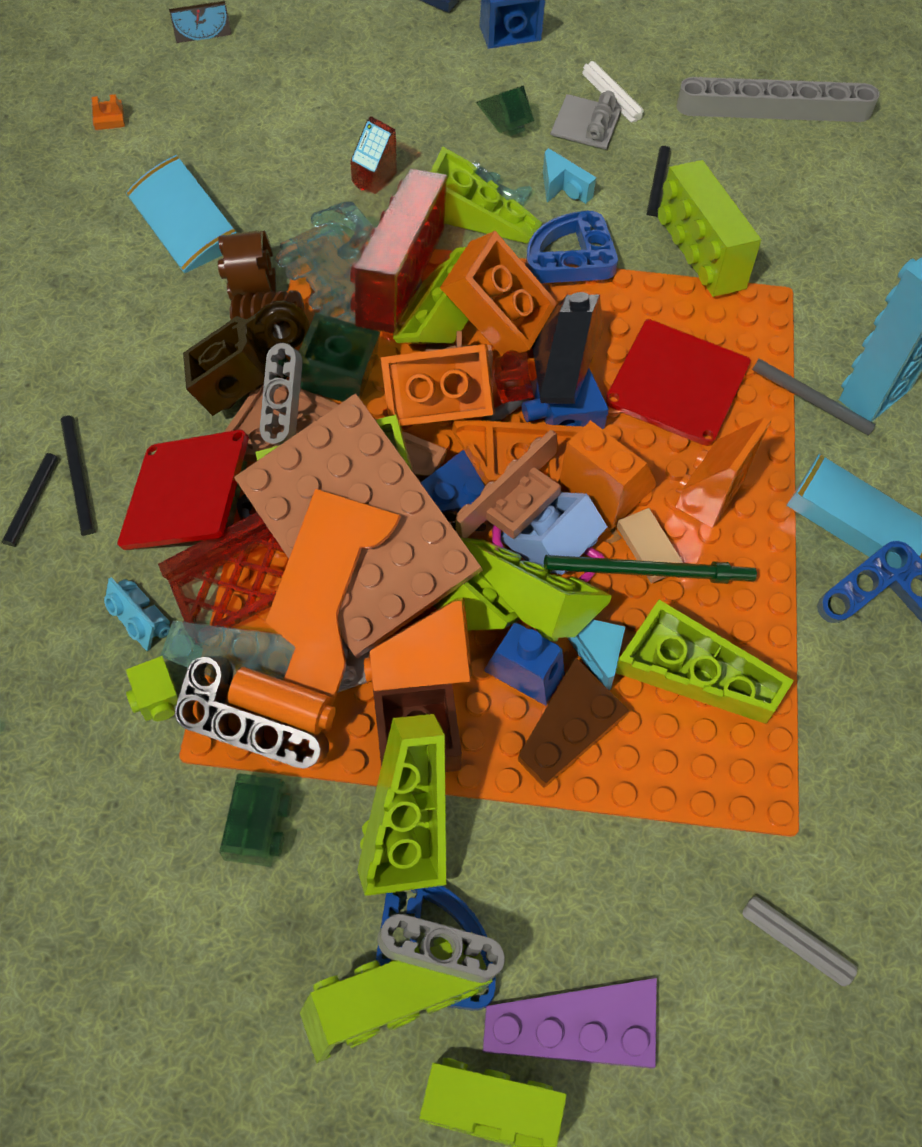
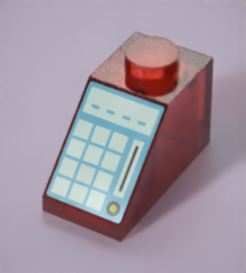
M372 116L366 121L350 161L352 182L360 190L367 189L377 194L397 173L396 129Z

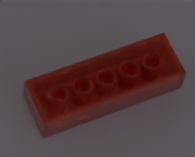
M410 168L405 179L399 181L396 195H391L387 211H382L378 227H373L369 243L363 245L360 259L358 262H353L351 267L350 281L355 283V291L351 298L350 308L352 312H355V326L395 333L444 232L447 175Z

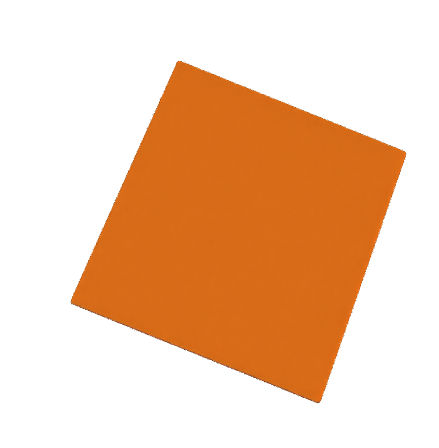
M312 235L301 236L287 293L290 290H296L301 294L304 301L305 315L309 321V331L305 340L298 347L294 348L300 353L303 346L305 349L306 342L307 350L306 352L302 350L300 388L337 404H341L356 393L375 420L388 417L380 357L425 352L426 344L396 343L394 340L392 326L417 290L393 299L379 277V270L408 259L423 283L440 264L450 259L449 254L452 251ZM519 258L526 266V259ZM572 264L566 265V266L575 267V268H576V267H579V266L572 265ZM618 268L614 277L605 280L541 283L557 301V305L566 295H572L577 292L600 295L603 332L589 368L604 400L642 325L647 319L657 321L751 359L750 365L714 443L716 440L764 417L771 420L746 479L713 528L676 507L680 497V493L676 492V489L686 473L692 476L696 468L693 465L701 451L705 449L709 452L714 443L710 446L702 445L607 406L609 410L603 430L644 460L656 481V486L625 517L650 508L683 563L711 565L713 561L728 562L730 566L754 567L757 571L756 580L754 582L730 580L727 584L711 583L710 579L665 577L650 583L646 575L595 573L587 583L612 595L610 603L594 620L625 627L619 658L657 601L661 600L794 681L769 721L765 724L615 672L613 684L609 691L629 710L627 716L548 786L543 788L518 761V756L547 706L484 671L513 624L504 629L468 630L472 666L470 682L452 683L462 752L461 770L445 772V795L793 837L799 831L796 511L786 505L795 492L794 393L752 370L760 358L794 378L793 290L784 286L748 283L747 289L712 297L706 286L700 282L699 277ZM468 320L462 329V345L487 344L491 345L493 351L491 380L496 408L537 378L533 348L531 347L530 350L504 358ZM456 340L454 341V343L444 345H456ZM285 354V358L279 359L278 364L283 367L284 363L290 362L291 358ZM283 375V377L276 376V378H283L289 380V377L286 375ZM615 397L609 398L611 401H618ZM522 406L500 421L546 424L543 418L526 422ZM481 416V417H472V418H464V419H465V420H480V419H481L482 417H484V416ZM454 420L401 426L402 431L447 449L446 458L441 467L463 450L452 431ZM703 435L706 439H712L709 435ZM248 461L246 468H248L255 462ZM242 489L239 498L245 494ZM254 506L249 511L250 514H256ZM237 509L202 657L217 655L228 659L233 668V677L241 667H247L284 680L295 646L265 622L289 558L268 528H250L245 526L239 518ZM486 520L483 522L486 525L485 531H474L468 537L483 539L492 543V529L494 525ZM616 526L612 530L607 527L598 537L596 544L592 546L593 549L608 559L636 560ZM502 542L505 549L515 552ZM583 553L580 557H589V556L586 555L585 553ZM567 571L563 575L551 573V575H557L569 580L572 576L579 578L585 572ZM434 606L430 607L389 637H392L437 609ZM521 619L515 622L526 627L527 629H533L537 631V629L524 623ZM567 637L558 638V641H551L557 644L563 651L565 675L575 657L587 668ZM209 663L205 668L204 674L207 681L212 684L216 679L217 673L214 666ZM373 681L337 693L333 706L336 708L333 722L329 729H322L321 731L328 738L329 752L325 759L311 767L304 769L296 768L185 729L180 749V760L186 764L377 787L381 771ZM196 701L193 705V714L201 721L205 710L203 705ZM232 713L228 719V724L233 732L238 733L241 729V721L236 714ZM267 726L264 730L265 740L270 745L275 746L278 741L277 731L273 727ZM309 740L301 744L291 742L288 746L298 745L306 749V756L314 753V750L309 748Z

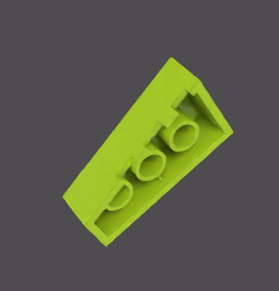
M661 600L657 601L618 659L616 668L617 674L765 724L769 721L794 681Z
M442 937L433 941L435 946L430 947L432 955L439 960L451 958L452 946L449 941ZM463 944L462 954L457 964L461 965V962L467 956L477 959L480 964L479 968L484 970L486 965L481 952L477 956L463 954L467 948V945ZM417 946L414 951L420 954L419 947ZM376 960L354 970L355 976L339 981L338 976H331L314 984V991L310 992L300 1011V1016L317 1064L331 1058L330 1052L334 1046L346 1041L347 1046H351V1048L359 1046L379 1034V1027L386 1025L388 1030L398 1029L419 1018V1011L426 1009L427 1014H432L481 993L492 980L478 983L397 960L380 966L379 961Z

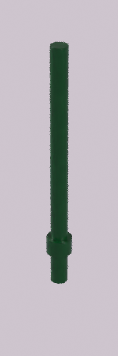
M545 555L544 557L545 570L710 579L711 583L727 584L730 580L754 582L757 577L756 568L730 566L728 562L713 561L711 565L559 555Z

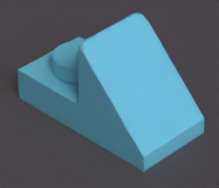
M548 148L545 151L543 163L547 203L562 189L572 199H579L585 204L589 202L594 195L596 177Z

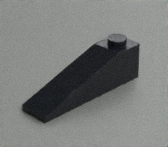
M585 292L566 295L554 308L533 343L532 348L541 403L575 404L603 332L600 295H589Z

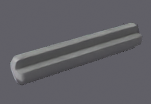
M754 896L747 902L742 912L746 919L841 986L846 987L851 984L858 971L856 965L760 898Z

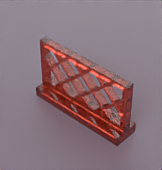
M258 512L227 527L222 537L203 540L158 564L162 576L170 584L192 642L196 645L272 606L277 591L267 595L261 593L260 589L266 574L282 578L284 572L270 569L269 567L276 551L285 552ZM258 546L268 548L261 566L246 562L251 550ZM225 563L235 565L228 583L214 579L219 566ZM243 568L258 571L251 590L237 586ZM193 580L203 582L196 600L185 597L181 586ZM211 585L225 588L218 607L204 603ZM234 591L249 595L244 608L237 612L227 610ZM201 608L216 612L211 625L199 631L196 620Z

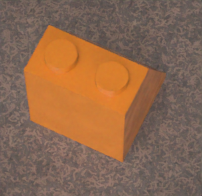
M591 420L567 442L559 482L561 491L588 494L607 527L611 530L617 525L618 520L623 519L656 486V481L648 464Z
M456 598L369 651V658H364V671L366 681H373L374 691L470 682L472 666L464 598Z

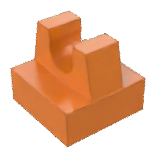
M116 94L110 95V101L99 102L98 96L92 97L95 130L125 127L122 100H118Z

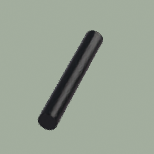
M666 145L659 148L646 213L649 216L658 217V209L661 204L663 185L671 152L670 147Z
M51 453L45 454L1 541L3 544L16 547L59 460L57 456Z

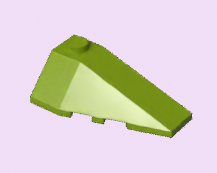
M442 147L412 208L440 223L485 234L496 231L502 238L529 244L531 237L541 227L542 222L516 200L504 198L497 191L499 186L492 180L487 183L475 173L477 167L470 161Z

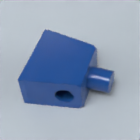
M588 368L575 404L541 403L538 382L535 399L522 402V412L526 422L543 418L545 423L549 425L584 427L591 420L601 429H604L609 410L590 368Z
M514 623L484 671L547 706L565 676L563 651L557 644L542 637L536 630L527 629L518 623Z

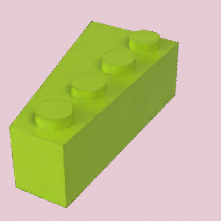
M434 714L399 717L392 720L357 868L364 896L446 885L445 735Z

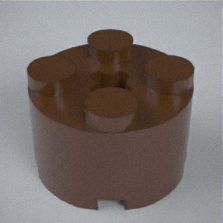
M256 230L218 237L220 252L223 255V259H218V270L221 279L227 278V293L230 301L238 293L244 295L249 292L254 294L257 292H276L275 267L272 268L270 258L273 257V252L265 231Z

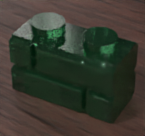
M242 773L237 774L219 850L224 861L271 867L273 856H281L284 844V832H279L281 818L289 817L292 805V794L287 793L285 782L282 779L258 777Z

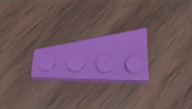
M657 978L486 1006L483 1053L654 1069L656 1065Z

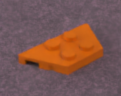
M456 419L453 421L452 431L486 486L489 482H495L503 475L511 461L514 459L519 460L528 451L536 438H542L550 430L557 433V451L539 471L556 483H559L567 442L583 427Z

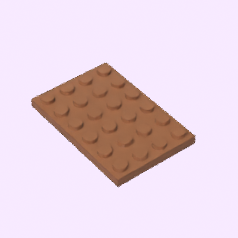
M356 393L234 477L288 558H290L315 489L401 516L395 530L387 540L377 547L361 549L338 612L341 637L356 658L365 654L483 571L480 564Z

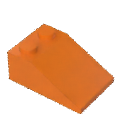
M487 344L380 357L388 416L397 415L401 426L489 416L495 413Z
M764 417L716 440L709 452L703 449L693 465L696 468L692 476L686 473L676 489V492L680 493L676 507L713 528L746 479L771 420Z

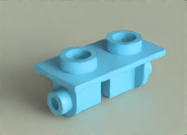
M112 577L108 579L106 596L104 597L107 611L112 616H117L126 627L129 636L133 640H137L146 651H149L153 637L164 638L170 633V621L155 605L142 609L149 605L150 600L135 582L124 579L117 584Z

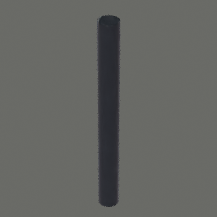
M67 415L63 416L60 421L81 535L85 536L94 534L96 531L75 419L73 416Z

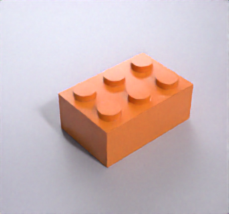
M496 231L470 241L440 287L504 358L530 350L557 305V301Z

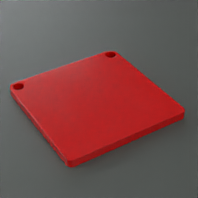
M647 319L606 395L605 402L610 408L702 445L710 446L718 435L751 359L657 321ZM615 397L618 401L614 402L611 401L609 398ZM703 435H709L712 439H706Z
M234 430L151 445L145 453L117 545L123 550L222 537L237 486V481L234 477L241 471L249 436L243 430Z

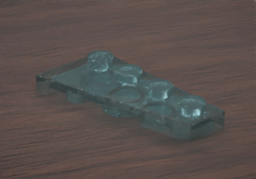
M178 620L172 622L160 656L187 668L196 658L214 655L223 656L232 665L233 677L241 667H247L284 680L295 646L280 634ZM209 663L205 668L204 674L216 679V669Z

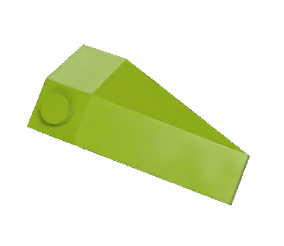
M461 538L482 567V575L524 623L537 629V632L549 641H558V638L576 637L610 603L612 595L573 576L568 580L557 575H551L552 570H545L544 564L539 565L529 561H521L522 556L486 540Z

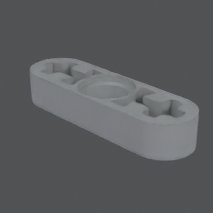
M286 343L274 345L268 351L266 357L260 434L266 442L274 446H279L296 435L302 357L296 349ZM286 354L291 359L290 362L284 363L282 367L278 362L279 359H284ZM283 375H286L289 377V380L283 378H276V376L283 377ZM281 386H286L289 391L288 399L282 404H276L274 402L275 391ZM273 410H276V411L282 412V413H285V412H286V415H283V414H280V413H279V416H277V415H275V414L273 413ZM279 424L284 426L283 432H278L277 435L272 434L273 428L278 427Z
M396 914L389 917L378 933V946L386 957L478 983L492 980L501 971L505 961L503 949L491 938L404 914ZM397 927L404 929L403 936L405 938L415 941L420 936V932L424 933L425 937L419 949L420 954L414 951L418 943L405 941L401 947H397L394 945V937L388 935V933H393ZM436 937L448 940L452 946L451 958L447 960L435 958L430 951V941ZM463 944H465L467 948L463 954L477 956L483 950L486 952V959L492 961L493 964H489L482 970L479 968L480 964L477 959L466 956L461 965L457 964V961L462 954Z

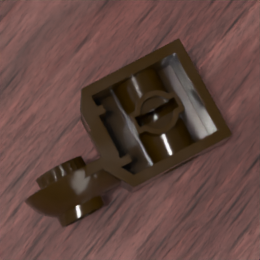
M284 300L273 301L264 305L256 314L248 319L236 316L183 353L186 390L212 416L222 410L231 408L238 399L247 393L258 390L264 384L268 351L278 343H286L296 348L305 340L309 331V321L304 311L291 302ZM277 321H286L281 325L274 324Z

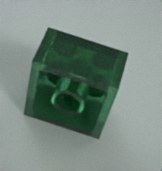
M315 313L299 350L302 357L300 388L344 402L355 393L361 399L376 360L380 331Z

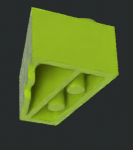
M443 1058L442 1064L432 1063L419 1117L420 1122L512 1147H557L566 1093L553 1091V1086L541 1082L528 1080L527 1084L510 1081V1075L491 1069H485L484 1074L467 1071V1063L450 1058Z

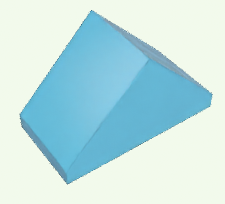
M593 619L576 637L567 638L589 671L610 690L616 672L625 627Z

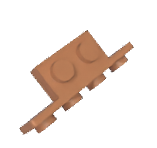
M550 430L542 438H536L528 451L519 460L514 459L510 462L503 475L495 482H489L482 490L481 495L473 503L466 504L460 509L456 516V533L460 538H468L484 521L488 520L512 539H515L561 494V485L539 471L556 454V432Z

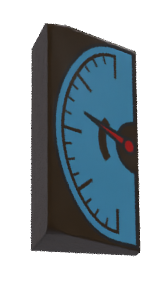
M225 1L169 9L176 43L231 35Z

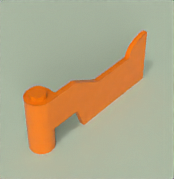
M315 489L265 622L295 646L284 680L247 667H241L230 684L228 692V702L230 704L316 735L322 729H329L336 712L333 703L346 670L338 612L361 549L377 547L387 540L395 530L401 518L400 515Z

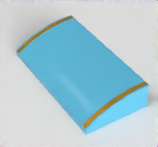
M177 155L152 168L126 192L129 199L184 273L223 256L220 252L218 237L236 233Z
M818 454L786 506L868 557H871L891 541H902L908 544L922 559V517ZM892 551L886 552L885 559L887 564L893 568H900V556Z

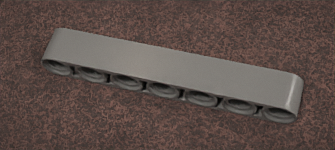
M688 77L681 83L676 107L680 113L687 116L865 122L870 119L880 92L875 86L867 83Z

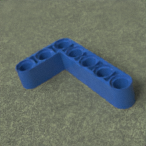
M891 541L819 599L817 604L818 613L827 622L840 623L851 617L889 586L922 622V597L914 594L910 585L912 579L922 581V559L905 542ZM892 551L900 556V568H893L887 564L885 559L886 552ZM858 574L868 575L872 579V591H863L858 587L856 580ZM830 597H838L843 600L845 611L842 615H837L830 611L828 608Z

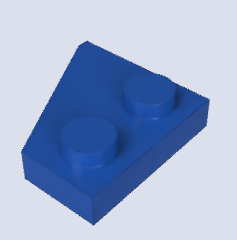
M464 450L421 482L441 512L455 511L458 513L464 505L473 503L481 495L485 487Z

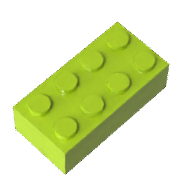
M703 160L670 166L667 179L663 185L664 193L661 206L658 209L660 223L665 226L674 244L678 245L687 263L693 267L699 276L700 282L706 286L712 297L747 289L762 239Z

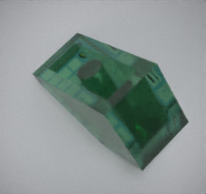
M524 85L476 101V104L499 133L508 131L509 136L518 134L526 130L525 124L534 121Z

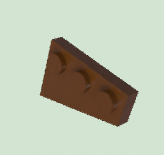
M575 657L521 750L518 761L545 788L623 720L629 710Z

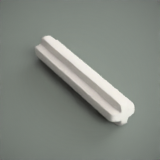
M591 61L589 64L584 65L583 75L601 93L607 90L612 91L616 97L615 106L622 108L621 113L630 122H637L643 117V108L596 62Z

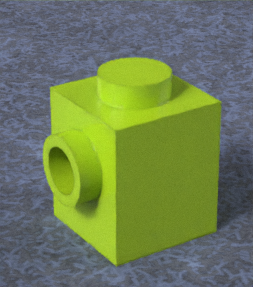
M163 656L125 669L132 690L126 692V696L133 713L140 711L146 721L153 719L156 722L167 720L175 714V707L179 696Z

